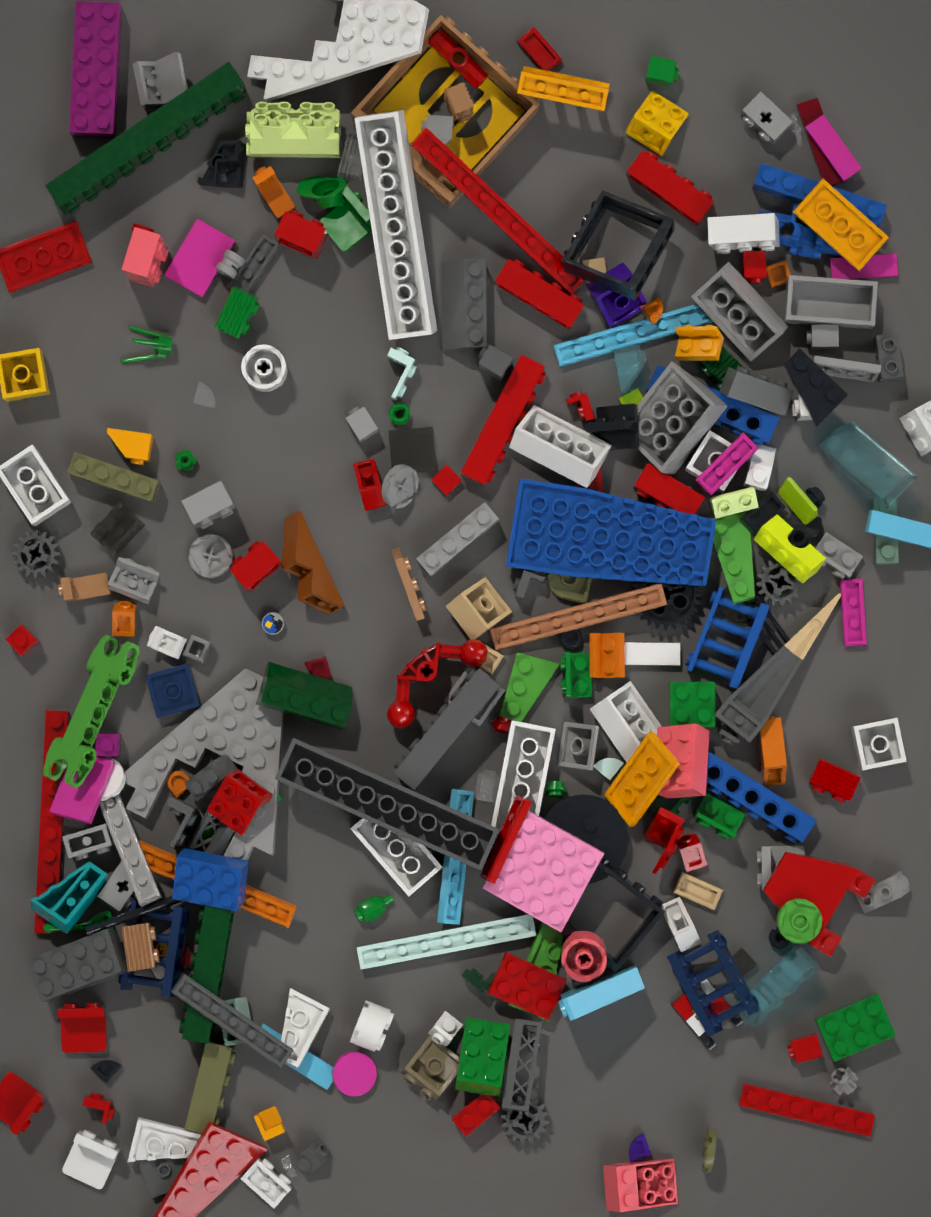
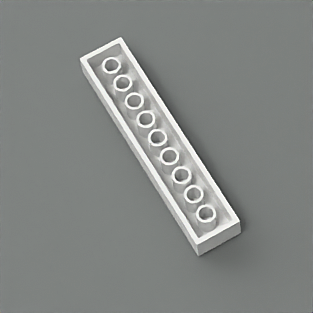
M404 110L356 117L355 125L389 340L431 335L437 331Z

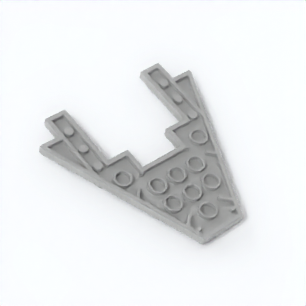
M245 668L124 772L126 775L125 784L135 788L126 809L147 819L177 759L197 769L207 749L220 756L226 754L232 762L244 767L242 770L244 774L271 792L273 796L268 803L259 807L245 834L239 835L235 832L224 856L248 861L254 847L273 856L275 852L279 781L275 777L281 765L284 713L256 705L263 677Z

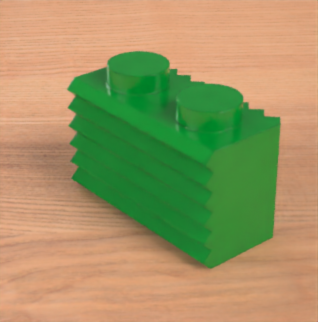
M237 286L232 287L215 324V328L235 338H240L242 335L246 336L251 327L248 321L251 315H256L260 304L257 303L259 297Z

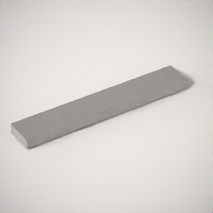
M120 794L115 797L112 796L108 800L100 801V809L139 905L142 907L161 898L162 896Z

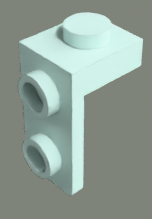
M397 347L396 350L391 348L387 355L388 359L406 367L391 396V399L394 401L398 397H403L407 386L404 384L408 377H413L417 366L414 365L415 359L409 357V352L400 347Z

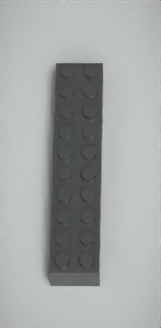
M295 738L292 739L275 777L280 782L482 871L500 831L496 827Z

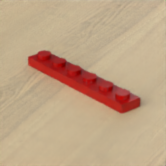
M743 1083L739 1106L869 1137L871 1136L875 1114L746 1083Z

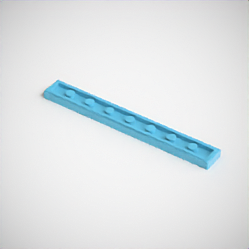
M698 304L663 313L661 318L652 325L646 318L556 344L553 347L559 367H563L676 334V327H684L685 325L704 326L714 323V321Z

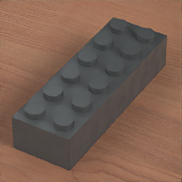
M479 668L477 671L473 669L465 678L468 683L463 688L459 686L451 695L453 701L449 705L444 704L436 714L439 716L436 722L430 721L422 731L425 734L422 739H415L409 746L408 750L411 751L407 757L401 756L395 763L394 767L396 770L394 774L413 790L421 784L501 686L483 669Z

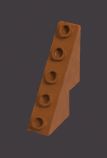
M298 510L287 516L284 521L282 570L299 577L298 601L330 615L344 607L341 596L301 511Z

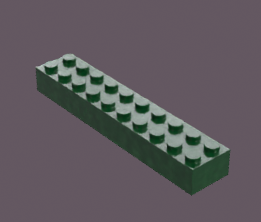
M228 61L47 183L45 187L65 215L77 212L81 208L80 205L82 203L93 201L99 196L98 193L105 188L108 190L117 184L116 180L122 176H130L140 164L146 165L154 159L153 155L159 151L161 153L167 151L172 147L171 143L177 139L181 141L190 135L189 131L196 126L201 128L208 123V118L214 114L216 116L226 111V106L232 102L236 104L244 99V94L247 93L244 82Z

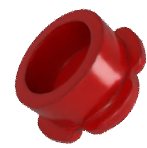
M497 716L496 720H491V729L493 731L504 734L509 733L511 723H509L508 718Z

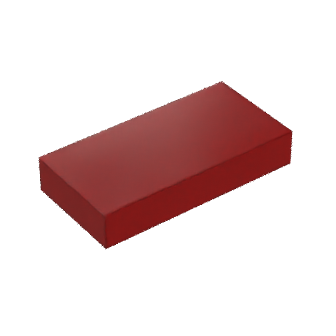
M532 27L517 40V43L542 70L551 71L562 62V58L535 27Z

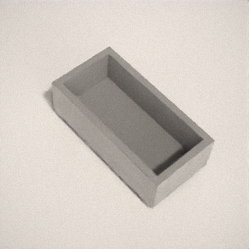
M789 275L786 283L784 322L804 325H839V327L872 330L875 326L878 282Z

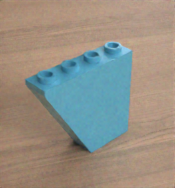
M633 965L617 971L615 974L612 973L561 993L562 999L558 1000L563 1016H569L571 1021L638 992L645 987L637 967Z

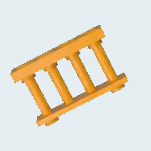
M523 66L517 93L605 111L610 83Z

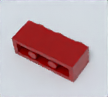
M649 463L633 487L637 489L635 493L644 499L650 497L655 500L656 506L688 514H695L705 498L668 474L662 473L658 468Z

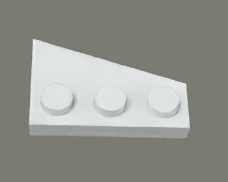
M291 988L281 1041L294 1050L286 1063L299 1069L330 1008Z
M139 1117L128 1162H135L136 1160L150 1161L161 1158H188L201 1133Z

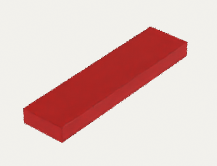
M518 795L515 797L481 871V878L493 884L496 883L532 804L531 801Z

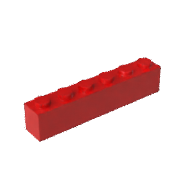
M521 354L461 470V475L482 486H485L486 482H492L496 471L493 469L497 462L501 464L506 454L503 451L506 443H511L516 424H520L526 415V412L523 411L526 404H532L537 394L533 392L536 385H541L547 373L543 372L545 369L544 365Z

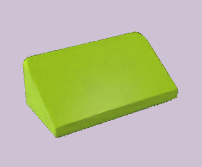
M788 477L779 489L778 494L803 524L807 525L818 516V508L795 481Z

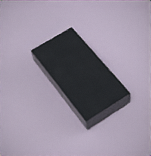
M772 491L758 503L759 508L751 509L739 520L753 536L759 532L765 523L777 514L779 515L786 508Z

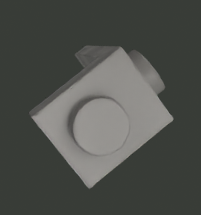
M898 871L887 879L874 884L865 899L856 894L855 896L863 912L867 913L903 897L911 890L908 879L901 871Z

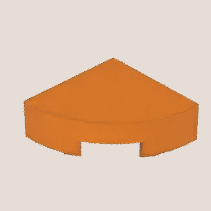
M660 297L641 306L642 313L651 325L661 318L664 311Z

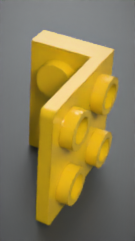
M651 91L633 116L625 133L662 156L689 114L658 93Z

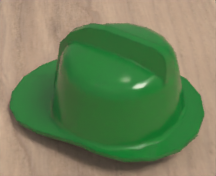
M324 176L309 177L298 184L297 193L306 198H313L321 208L342 207L344 205V196L341 191L346 186V180Z

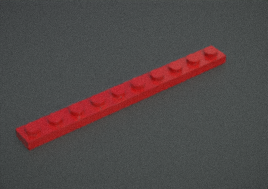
M424 127L410 145L569 294H573L584 280L564 272L563 262H561L563 256L427 127Z
M46 710L43 768L51 743L55 738H63L69 724V711ZM56 763L51 768V774L55 770ZM65 770L56 781L42 774L36 897L46 892L49 887L60 883L64 817L54 815L49 811ZM36 912L34 933L49 934L43 930V926L50 922Z

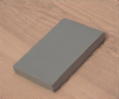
M814 356L813 361L828 376L875 382L881 371V365L821 356Z

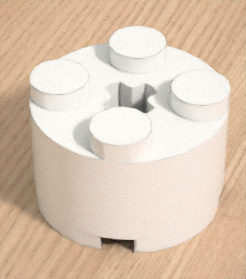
M270 345L254 346L242 359V374L250 387L257 391H273L282 386L286 379V361L280 351ZM266 363L270 369H267L266 373H262L259 368H262L263 364Z
M366 1000L350 1043L373 1052L375 1050L380 1051L386 1034H383V1030H388L394 1014L390 1013V1009Z

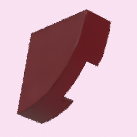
M326 656L304 662L306 668L313 675L324 679L332 678Z

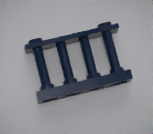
M132 900L128 912L141 907L138 900ZM174 906L171 912L158 910L129 921V926L141 924L142 917L170 921L171 930L168 935L156 933V940H153V942L167 943L168 946L167 955L165 957L159 956L160 962L156 963L157 965L164 966V977L157 979L134 975L135 971H130L119 975L120 990H132L133 984L160 988L162 996L177 997L171 993V990L181 977L190 908Z
M719 930L708 934L710 942L692 952L685 954L679 950L667 956L708 1037L722 1031V1022L745 1010L749 1016L760 1011L756 996L751 994L727 947V940L723 934H720ZM715 950L721 962L695 974L690 966L691 962ZM725 970L731 982L709 994L704 993L700 986L701 982ZM736 990L742 1002L718 1015L714 1013L711 1002Z

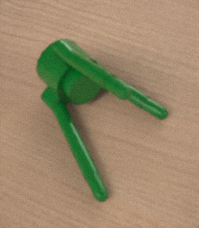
M129 326V329L155 337L154 341L132 339L133 343L153 345L154 352L158 353L122 359V364L156 358L165 359L166 355H171L172 337H167V334H158L142 328Z

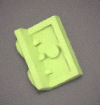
M754 487L718 495L709 499L715 519L759 508Z

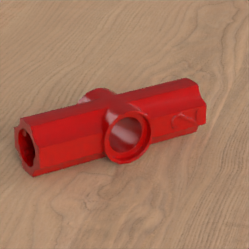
M442 29L429 40L428 44L449 64L450 68L457 71L475 90L489 76L468 55L467 51L460 48ZM457 54L462 55L464 62L456 64L453 62L452 57Z

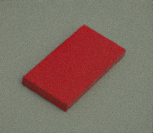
M77 221L0 249V270L9 293L92 263Z

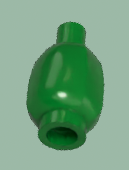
M391 894L383 898L372 896L359 902L357 909L353 911L359 922H370L384 914L386 906L393 903L394 900Z

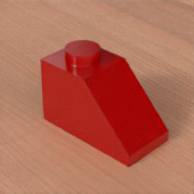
M375 459L354 463L353 467L365 511L386 506L381 494L382 486Z

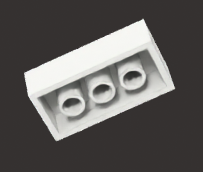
M362 818L350 828L408 897L443 868L424 845Z

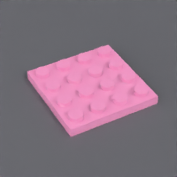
M528 810L496 883L493 884L486 881L483 889L562 932L605 853Z

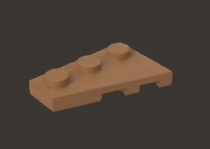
M399 547L392 549L391 552L416 621L424 619L423 611H426L423 599L417 598L415 591H418L419 587L415 577L410 578L408 571L412 570L408 557L403 558Z

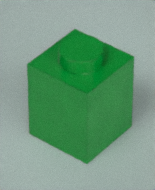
M651 55L645 82L671 87L672 81L677 82L679 69L675 68L677 61Z

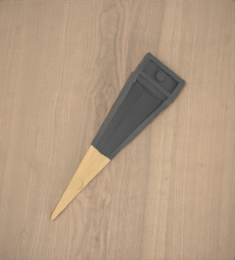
M841 593L837 594L795 636L729 696L714 715L749 744L765 725L840 599Z

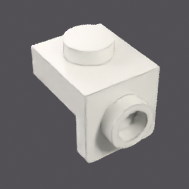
M155 626L149 636L147 646L179 659L187 639Z

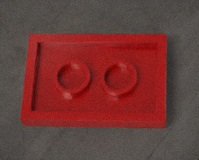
M505 952L487 993L549 1021L567 979Z

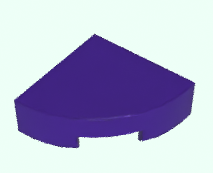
M644 1133L638 1135L630 1145V1162L651 1155Z

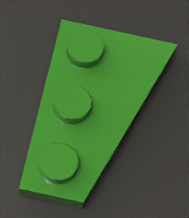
M517 652L500 716L522 722L560 664Z

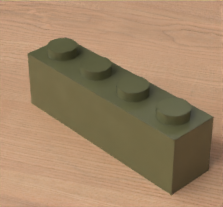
M74 452L67 471L71 476L154 504L161 484L158 480Z
M211 1041L209 1044L205 1043L185 1130L202 1134L209 1121L219 1125L220 1118L216 1116L218 1109H223L225 1096H222L223 1088H228L231 1074H227L229 1065L233 1066L236 1052H233L234 1046H225Z

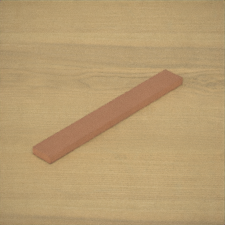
M662 583L495 627L490 629L496 651L666 606L667 601Z

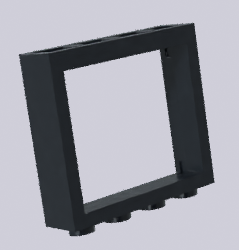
M602 190L599 197L593 200L590 213L583 217L579 232L574 233L570 248L564 251V256L561 260L563 262V270L578 278L636 300L675 231L674 219ZM606 209L658 230L628 283L577 262Z
M603 856L598 867L653 908L615 957L607 952L606 967L615 974L662 917L665 909L663 906L664 902L655 895L649 896L645 892L646 888L637 881L635 883L627 879L628 874L620 868L614 869L610 866L611 861ZM567 922L561 933L568 938L573 932L579 930Z

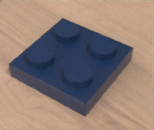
M189 663L145 675L157 718L200 707Z

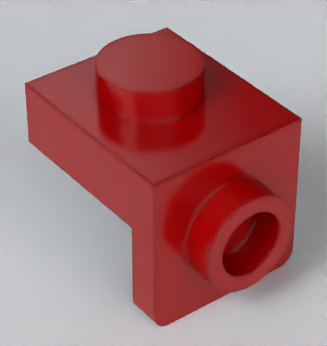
M94 1092L84 1096L82 1106L104 1110L102 1124H107L109 1119L113 1120L115 1106H112L113 1100L104 1099L103 1094Z

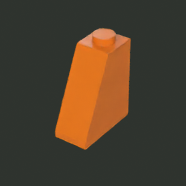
M769 716L765 725L758 732L763 786L785 785L787 761L781 717Z

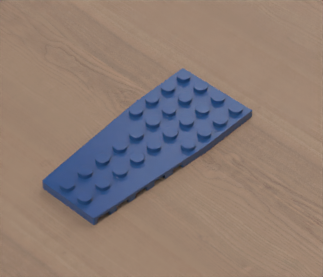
M520 479L506 567L579 578L706 586L716 520L586 488Z

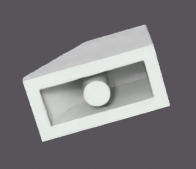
M754 443L759 449L750 458L743 486L754 487V489L765 492L768 487L776 448Z
M678 897L664 903L665 913L663 915L680 952L701 944L695 926L681 898Z

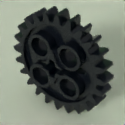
M647 582L633 583L631 587L636 590L645 588ZM662 583L663 589L666 588L667 592L679 588H685V591L670 595L669 600H666L667 605L664 606L663 613L656 614L652 609L643 611L640 620L647 617V625L649 626L652 622H655V629H658L660 624H663L664 630L668 629L669 624L672 625L673 629H676V622L684 626V618L691 621L692 617L689 613L698 612L694 605L701 604L700 601L696 600V597L702 596L701 592H696V589L700 586L678 585L673 587ZM681 596L685 599L686 604L683 608H677L674 605L673 600L675 597Z

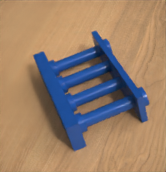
M719 587L718 592L713 591L709 603L713 605L694 654L689 653L685 665L689 666L688 672L691 673L694 667H698L727 678V681L730 682L729 687L737 690L745 674L770 606L761 603L760 607L755 606V608L742 603L733 605L732 599L722 596L724 588ZM720 604L751 616V619L754 620L752 628L747 627L745 629L714 617L718 605ZM712 625L743 637V640H746L744 649L739 648L738 650L707 638L710 626ZM702 646L734 657L738 661L736 670H728L699 659Z

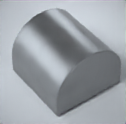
M191 635L183 655L204 664L213 643Z

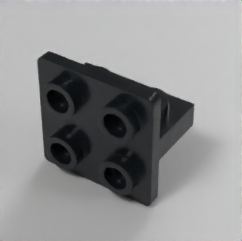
M637 404L596 408L597 419H594L595 423L586 424L587 433H595L599 439L611 444L612 446L609 451L639 447Z

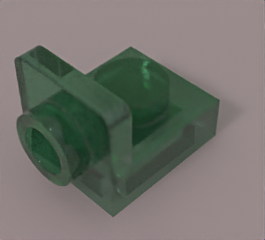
M466 968L461 976L483 992L485 989L488 991L495 973L492 972L485 981H482L483 975L474 968L471 971Z

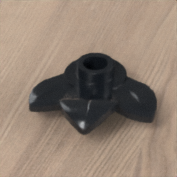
M793 511L789 519L781 517L793 528L788 540L797 548H805L809 543V539L816 537L821 530V517H816L807 525L803 524ZM796 535H801L803 537V540L797 543L795 542L794 537Z

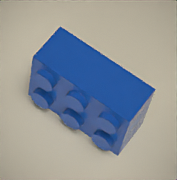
M184 848L176 858L172 899L238 911L245 899L249 861Z

